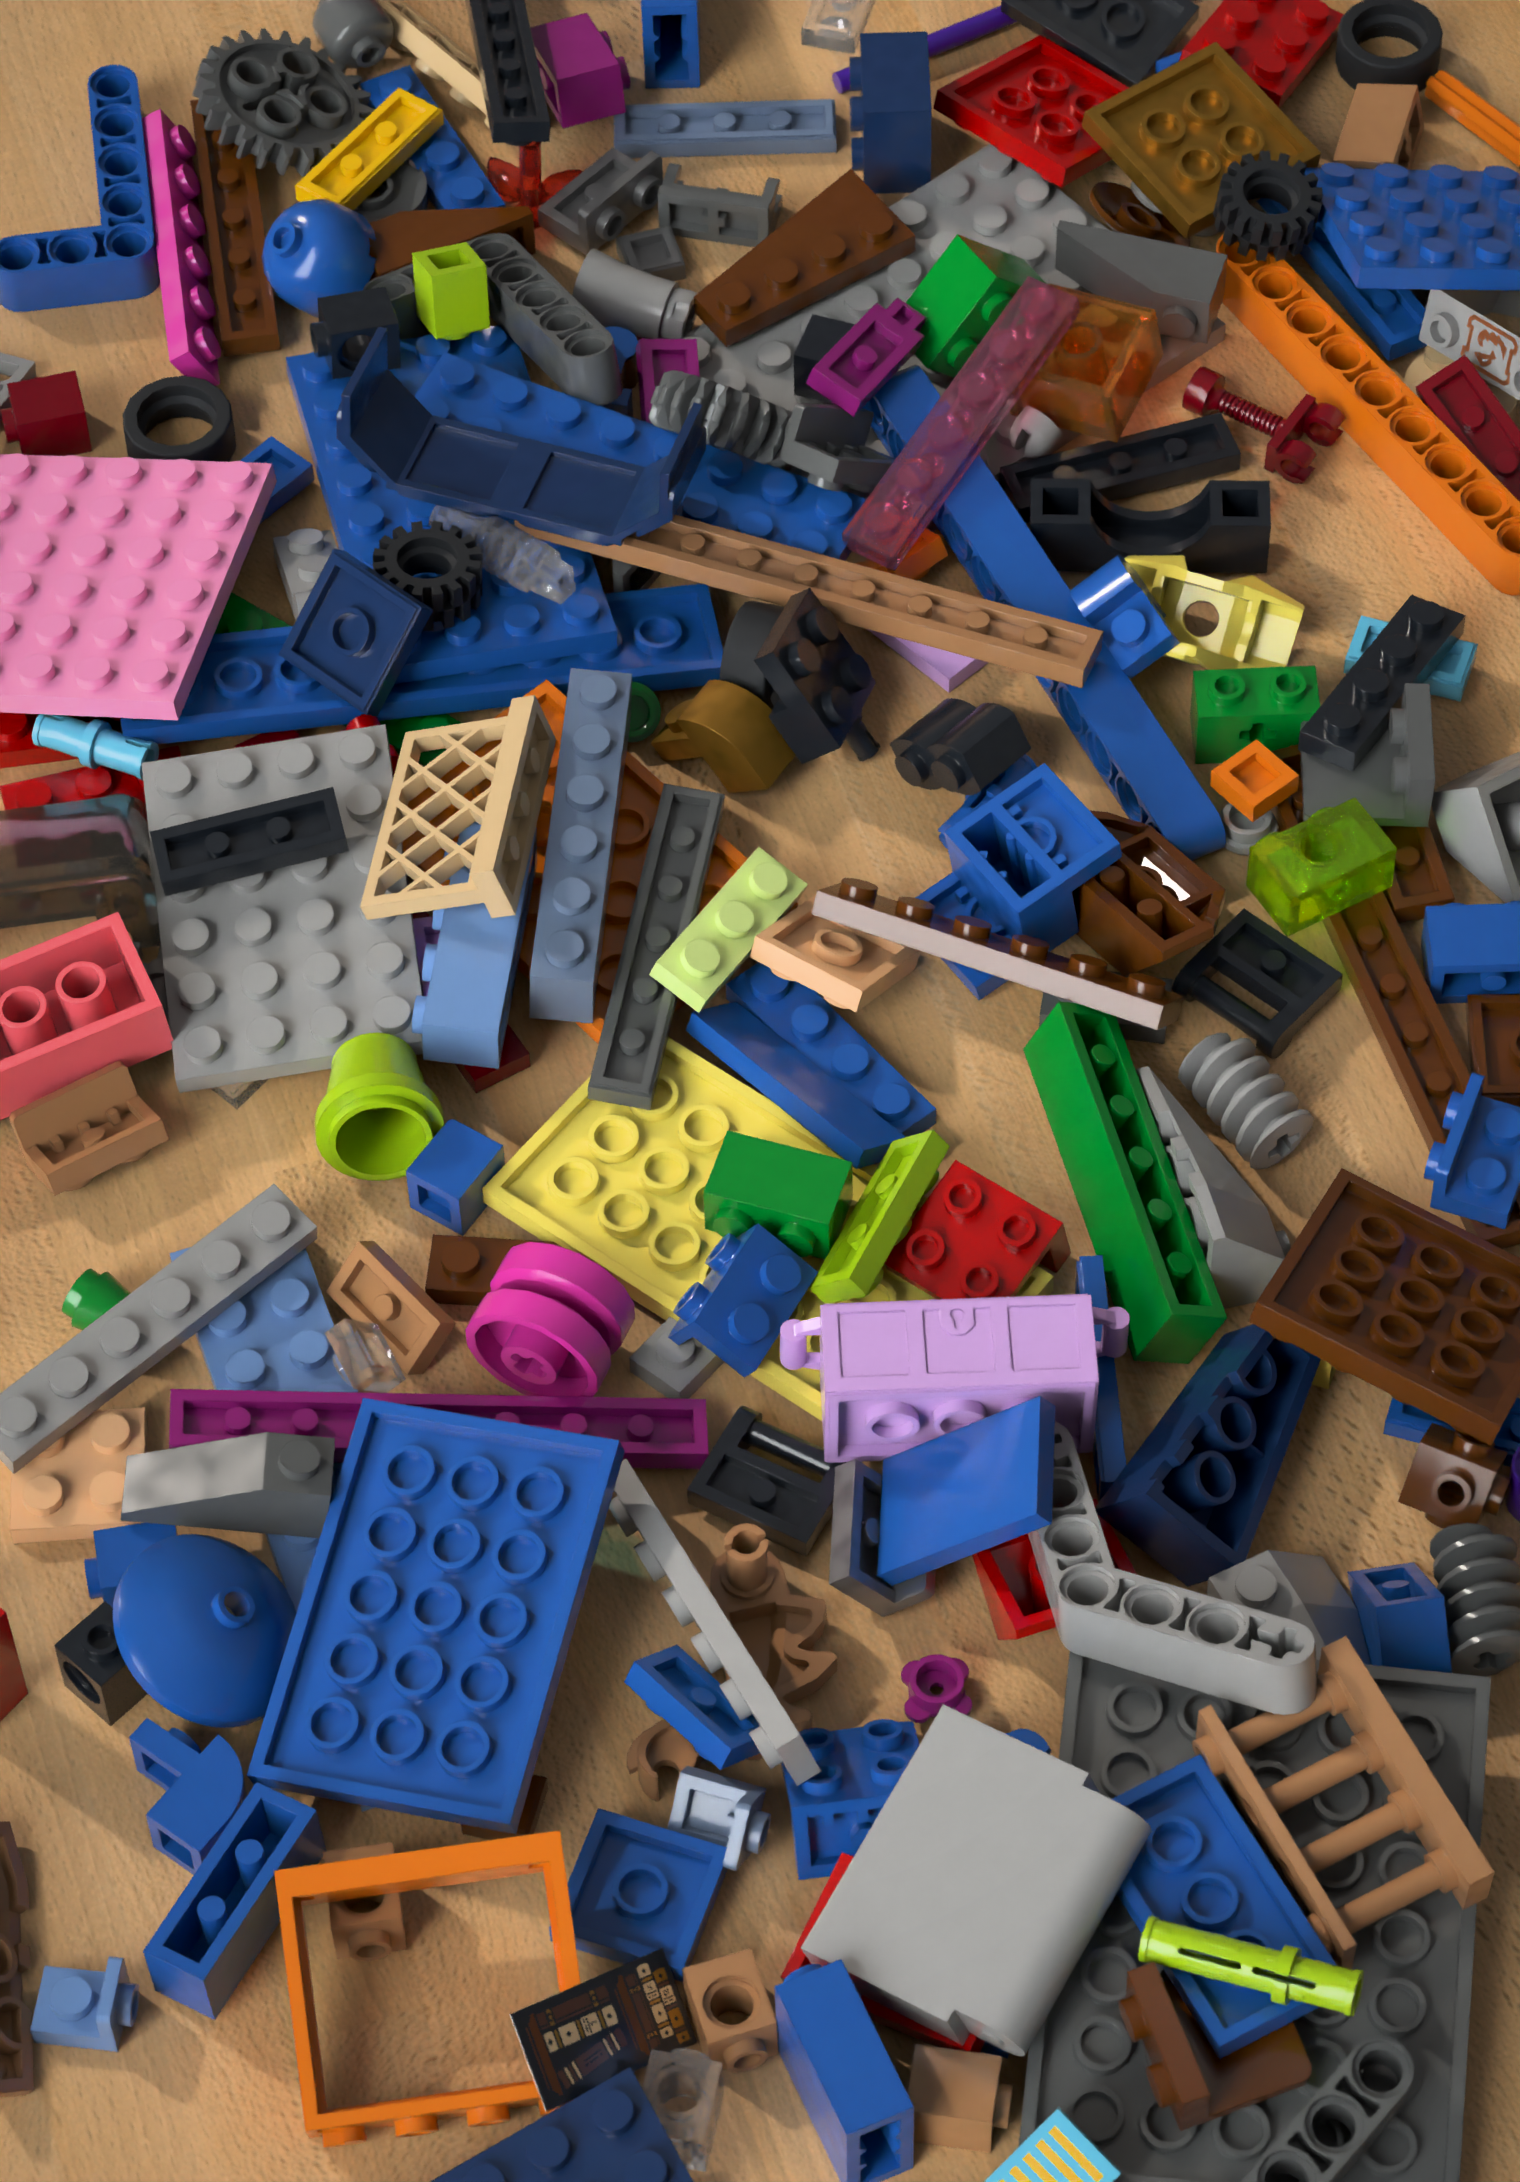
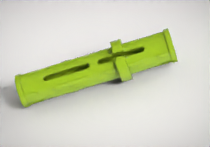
M1149 1916L1139 1946L1138 1957L1141 1962H1155L1156 1964L1194 1973L1209 1979L1270 1993L1272 2002L1286 2006L1292 1999L1342 2012L1344 2015L1352 2017L1356 2012L1363 1987L1364 1971L1358 1969L1351 1970L1302 1957L1300 1948L1285 1945L1282 1951L1229 1938L1221 1934L1159 1920V1917Z

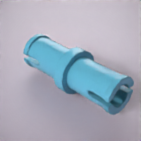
M39 714L32 731V740L36 746L47 747L78 757L79 762L83 766L97 769V767L102 765L136 776L143 780L141 763L157 761L159 757V747L156 742L123 736L122 733L113 731L112 726L108 722L94 719L89 723L67 715Z

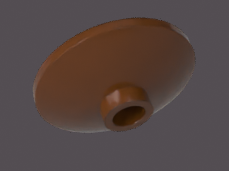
M1098 182L1090 191L1089 197L1093 207L1113 231L1190 247V238L1185 239L1163 214L1153 212L1141 203L1133 194L1131 188L1112 182Z

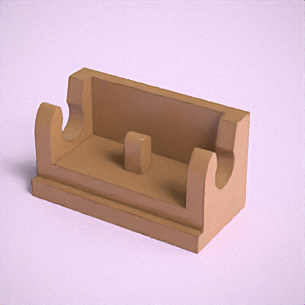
M1358 83L1333 157V162L1346 164L1353 169H1376V166L1380 164H1396L1411 170L1424 129L1418 85Z

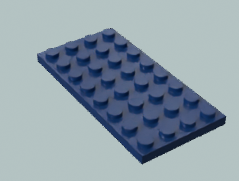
M500 325L471 332L469 336L459 340L435 339L432 334L400 340L401 368L389 370L413 396H415L444 352L531 382L519 346L506 334ZM314 352L286 357L288 380L339 550L348 552L373 569V552L375 548H379V540L384 535L393 539V529L402 526L407 533L411 532V523L422 521L423 529H431L432 521L443 522V531L448 532L452 525L462 529V538L470 534L475 539V547L480 546L482 553L483 596H480V606L477 610L471 609V617L464 622L457 616H454L453 627L444 629L441 621L434 622V631L422 630L395 684L617 648V628L591 553L515 533L513 519L493 514L480 516L407 498L395 490L387 489L386 481L377 472H372L364 467L337 439V412L341 403V395L351 376L333 379L325 357L316 358ZM421 573L414 575L413 577L430 579L437 578L443 575L436 573Z

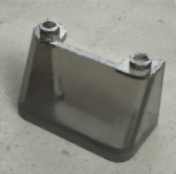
M112 794L100 798L0 811V929L96 916L97 920L119 912L127 931L133 938V942H141L142 948L161 945L157 913L158 901L145 803L138 798L126 794Z

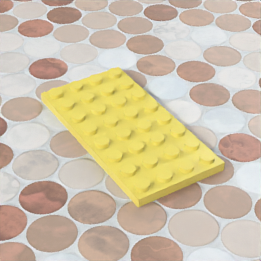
M668 1037L651 1110L588 1099L589 1077L482 1188L484 1204L540 1240L555 1242L561 1247L580 1253L604 1267L625 1287L631 1299L664 1320L671 1317L678 1321L680 1318L673 1313L675 1306L696 1282L702 1284L711 1271V1268L705 1264L706 1259L717 1243L723 1238L717 1232L705 1229L703 1192L727 1131L839 1159L843 1158L774 1102ZM873 1164L859 1169H855L852 1166L853 1199L842 1229L875 1173L876 1165ZM926 1196L921 1197L910 1217L911 1221L927 1200ZM812 1256L801 1257L817 1271H819L824 1262V1259ZM884 1263L882 1267L884 1270L883 1278L870 1294L863 1298H852L836 1303L934 1300L935 1298L887 1270ZM1037 1266L1016 1296L1050 1295L1053 1292L1054 1276ZM808 1288L788 1320L797 1319L804 1321L820 1317V1305L825 1303ZM779 1333L757 1370L749 1375L822 1421L820 1370L804 1367L797 1370L785 1368L780 1361ZM820 1335L807 1336V1352H820Z

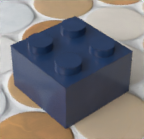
M927 31L860 33V57H849L850 91H860V96H852L850 98V132L861 131V137H851L852 170L863 171V181L875 194L912 193L931 181L932 107Z

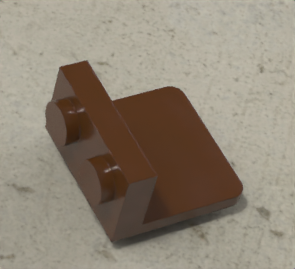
M1155 1962L1127 1971L1126 1998L1118 2001L1121 2016L1132 2041H1143L1152 2065L1146 2066V2073L1155 2099L1161 2109L1170 2106L1180 2132L1304 2086L1309 2082L1312 2065L1293 2021L1219 2059L1171 1980L1162 1981Z

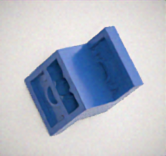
M1043 763L944 831L953 872L915 898L933 904L935 906L934 914L955 920L956 916L963 915L987 921L992 925L991 933L1012 939L1013 935L1017 934L1042 939L1050 944L1048 950L1050 952L1079 932L1072 891L1122 857L1119 841L1058 776ZM941 958L978 1000H981L1008 981Z

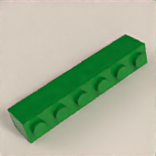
M1058 1002L1023 1048L1095 1253L1096 1255L1103 1256L1105 1281L1114 1306L1121 1307L1129 1313L1130 1321L1127 1343L1133 1360L1189 1364L1224 1323L1227 1315L1116 1016L1077 1003Z

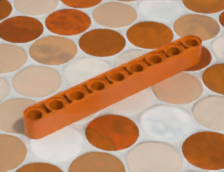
M1222 235L1216 244V253L1227 255L1225 293L1222 303L1311 396L1316 398L1318 403L1331 404L1344 414L1345 420L1340 425L1342 429L1494 588L1511 596H1520V502L1286 260L1275 261L1273 252H1268L1266 261L1256 260L1257 251L1252 249L1249 250L1245 257L1237 253L1239 242L1236 241L1229 247L1223 241L1224 235Z

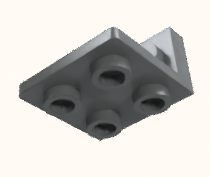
M1405 683L1401 708H1391L1388 729L1353 772L1300 751L1303 821L1306 824L1428 827L1435 786L1430 684ZM1303 721L1301 723L1300 730L1305 726V724L1308 721Z

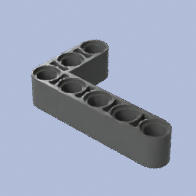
M492 233L467 241L470 247L486 264L489 316L500 325L506 334L565 394L599 406L616 400L622 394L623 385L611 333L510 235ZM413 263L378 276L364 286L363 290L386 287L399 322L400 340L431 334L416 315Z
M1374 2037L1360 2043L1241 2182H1266L1271 2176L1279 2173L1291 2174L1298 2178L1300 2182H1340L1404 2106L1414 2076V2064L1410 2053L1402 2044L1391 2038ZM1373 2064L1384 2065L1396 2075L1398 2086L1388 2092H1374L1363 2084L1359 2071ZM1323 2119H1337L1350 2130L1352 2140L1345 2146L1337 2148L1327 2147L1316 2139L1312 2127Z

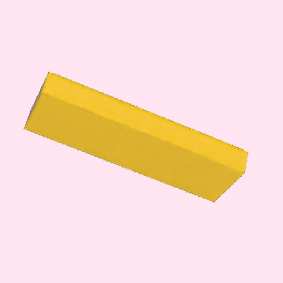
M401 88L396 89L295 185L296 200L301 202L326 199L337 202L354 211L444 124L443 109Z

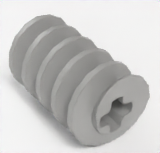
M1216 1033L1207 1036L1194 1046L1184 1058L1179 1068V1080L1186 1089L1192 1091V1095L1198 1104L1207 1109V1114L1215 1125L1221 1126V1132L1230 1143L1236 1144L1237 1152L1244 1161L1250 1162V1168L1261 1170L1277 1164L1299 1145L1300 1141L1306 1137L1313 1126V1116L1308 1110H1297L1299 1099L1293 1092H1283L1284 1081L1279 1074H1269L1270 1064L1264 1056H1254L1256 1047L1249 1038H1239L1231 1041L1228 1033Z

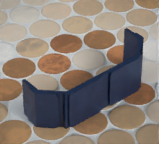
M378 327L341 395V403L336 419L337 439L364 467L372 472H377L386 481L387 489L395 490L407 498L480 516L493 514L517 520L525 527L602 546L613 544L622 546L625 537L635 532L636 537L643 536L673 520L706 451L707 430L705 427H702L703 404L693 403L669 455L643 467L433 416L388 370L387 328Z

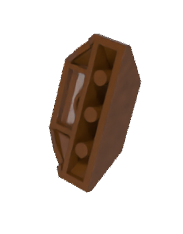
M1090 811L1119 841L1122 857L1072 891L1079 932L1076 935L1124 977L1130 973H1135L1161 963L1213 938L1225 903L1226 889L1150 825L1108 812Z

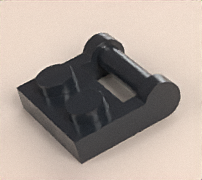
M1243 909L1179 971L1173 982L1172 991L1184 996V999L1188 1002L1196 999L1257 1041L1256 1048L1270 1058L1275 1059L1286 1050L1293 1036L1341 990L1343 974L1251 912ZM1219 971L1277 1010L1278 1013L1270 1020L1210 978Z
M742 1405L733 1415L688 1487V1503L735 1525L744 1523L757 1525L766 1533L764 1538L807 1557L833 1514L835 1467L846 1462H824V1448L763 1422L762 1413ZM752 1445L823 1477V1479L818 1483L744 1449H748Z

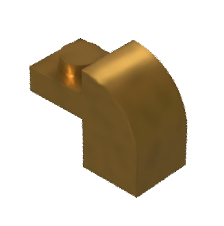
M709 680L693 700H686L675 706L665 717L666 725L651 742L663 761L703 757L728 793L769 789L796 756L770 720L769 715L772 709L748 690L722 680Z

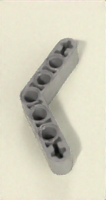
M1055 1422L1052 1524L1028 1533L1059 1637L1065 1648L1077 1655L1270 1713L1289 1715L1307 1709L1314 1702L1317 1692L1316 1643L1313 1633L1305 1625L1294 1620L1114 1568L1072 1435L1066 1427Z

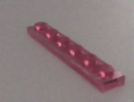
M1030 276L1027 277L843 531V544L846 545L847 549L893 571L896 570L1079 315V298Z

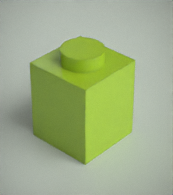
M467 242L412 253L416 315L435 339L459 340L466 338L471 332L490 328L486 264Z

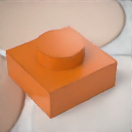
M1256 739L1211 770L1210 786L1251 822H1254L1298 791L1299 775Z

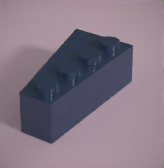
M1254 1324L1224 1334L1095 1507L1097 1515L1187 1587L1208 1581L1209 1577L1245 1561L1321 1359L1291 1343L1276 1339L1268 1331Z

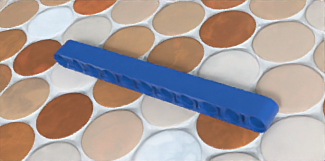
M916 364L897 371L863 408L873 412L874 416L871 427L889 455L909 465L905 478L983 598L1094 628L1078 609L1071 597L1070 589L925 372ZM1103 641L1102 649L1083 688L1035 675L1129 819L1150 825L1192 861L1225 847L1226 833L1218 811Z

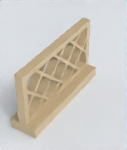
M535 695L512 698L508 716L405 732L360 905L367 920L480 903L485 904L491 918L516 915L556 743V738ZM502 740L498 746L482 758L474 753L489 741ZM447 749L423 767L419 764L421 752ZM462 761L470 766L448 784L440 780L442 776ZM485 778L491 781V786L472 801L463 796ZM428 787L436 792L414 810L407 807L409 801ZM451 804L459 809V811L436 828L429 823L430 820ZM474 822L481 825L480 830L460 846L452 840ZM417 830L425 835V837L404 853L400 854L396 851L397 846ZM440 848L449 853L426 872L417 867ZM466 866L470 869L468 882L441 885L462 867ZM406 874L414 880L398 893L385 894L389 887Z

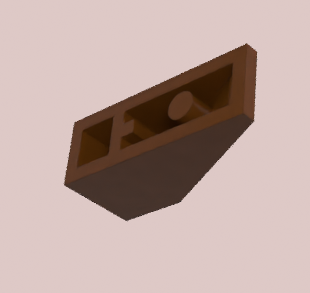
M528 206L400 211L369 223L374 229L376 239L375 241L369 238V255L376 258L374 272L370 280L412 264V253L463 243L492 233L508 234L530 255L536 254L533 213Z

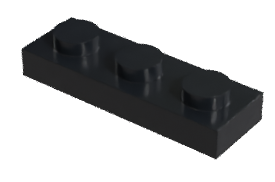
M333 787L150 832L165 896L349 851Z

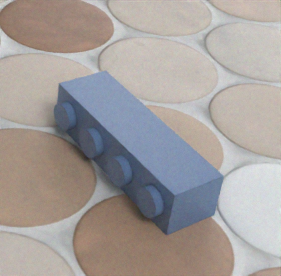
M474 822L459 834L457 844L460 846L480 830L481 825ZM537 827L534 833L516 915L491 918L484 903L433 910L432 928L433 930H440L438 944L427 943L422 980L430 982L427 996H416L412 1017V1033L422 1034L423 1060L499 1069L537 868ZM466 866L462 867L447 879L450 880L449 885L468 882L470 869Z

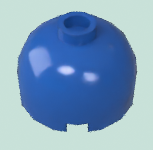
M326 199L297 202L285 209L269 229L264 240L262 253L264 274L277 296L286 303L318 318L317 298L362 291L369 282L376 262V258L369 255V238L376 241L374 229L365 216L337 202Z

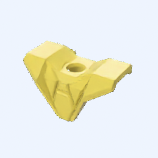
M1129 555L1124 558L1139 574L1166 614L1164 620L1180 642L1164 654V657L1192 665L1200 664L1202 668L1207 670L1287 667L1305 608L1303 604L1254 575L1222 581L1187 570L1184 556ZM1200 601L1209 602L1214 605L1219 614V622L1216 629L1211 634L1203 637L1191 634L1185 625L1187 610L1191 605Z

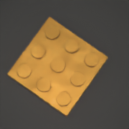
M1217 42L1085 111L1082 127L1185 239L1215 224L1216 217H1213L1221 179L1223 174L1227 173L1228 166L1234 160L1240 164L1242 156L1251 153L1254 160L1258 161L1260 151H1270L1271 160L1278 161L1281 152L1290 155L1288 165L1292 167L1300 160L1307 165L1306 168H1317L1321 152ZM1261 198L1251 199L1248 202L1252 204Z

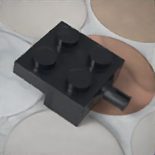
M811 588L792 595L754 659L758 668L779 696L769 718L801 764L841 748L845 739L857 755L858 760L865 761L874 756L879 751L878 748L881 747L862 722L861 715L862 708L876 681L871 676L870 668L865 659L855 653L839 630L833 613L820 603Z

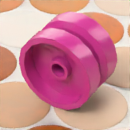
M527 1242L511 1247L490 1282L491 1292L487 1293L479 1303L465 1329L468 1348L478 1363L497 1380L526 1396L593 1397L600 1388L611 1366L610 1355H613L622 1345L635 1320L633 1300L625 1287L604 1267L580 1253L554 1244Z

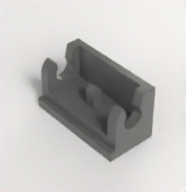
M672 163L668 165L662 186L659 187L657 193L659 228L671 226L674 236L747 247H755L775 231L782 209V195L777 194L780 179L768 178L762 196L731 192L725 188L717 187V189L684 185V181L678 180L682 165Z

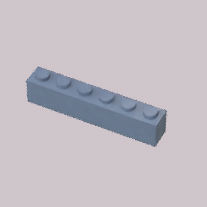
M571 668L530 969V1018L593 1023L631 721V673Z

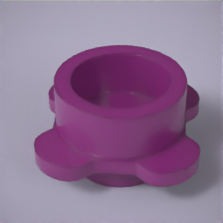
M938 1654L908 1662L901 1671V1680L908 1686L909 1699L904 1705V1712L907 1718L915 1723H925L930 1717L937 1716L943 1704L969 1716L972 1711V1700L965 1694L964 1682L969 1677L967 1664L958 1658H950ZM932 1687H941L943 1692L935 1695L931 1693L930 1689Z

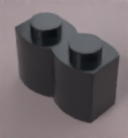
M955 698L943 700L890 743L896 756V768L902 778L910 785L929 790L944 787L950 792L964 795H974L980 792L1031 750L1030 744L1014 712L995 703H984L976 708L966 701Z

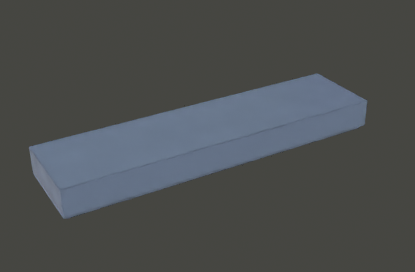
M835 99L625 105V113L614 115V148L629 158H643L650 151L657 153L661 157L837 153Z

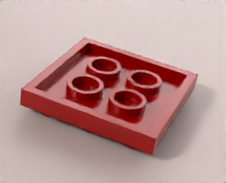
M1039 35L938 89L933 109L954 121L958 127L974 133L995 146L1002 154L1012 157L1034 170L1044 180L1062 188L1112 160L1082 127L1084 113L1129 87L1045 36Z

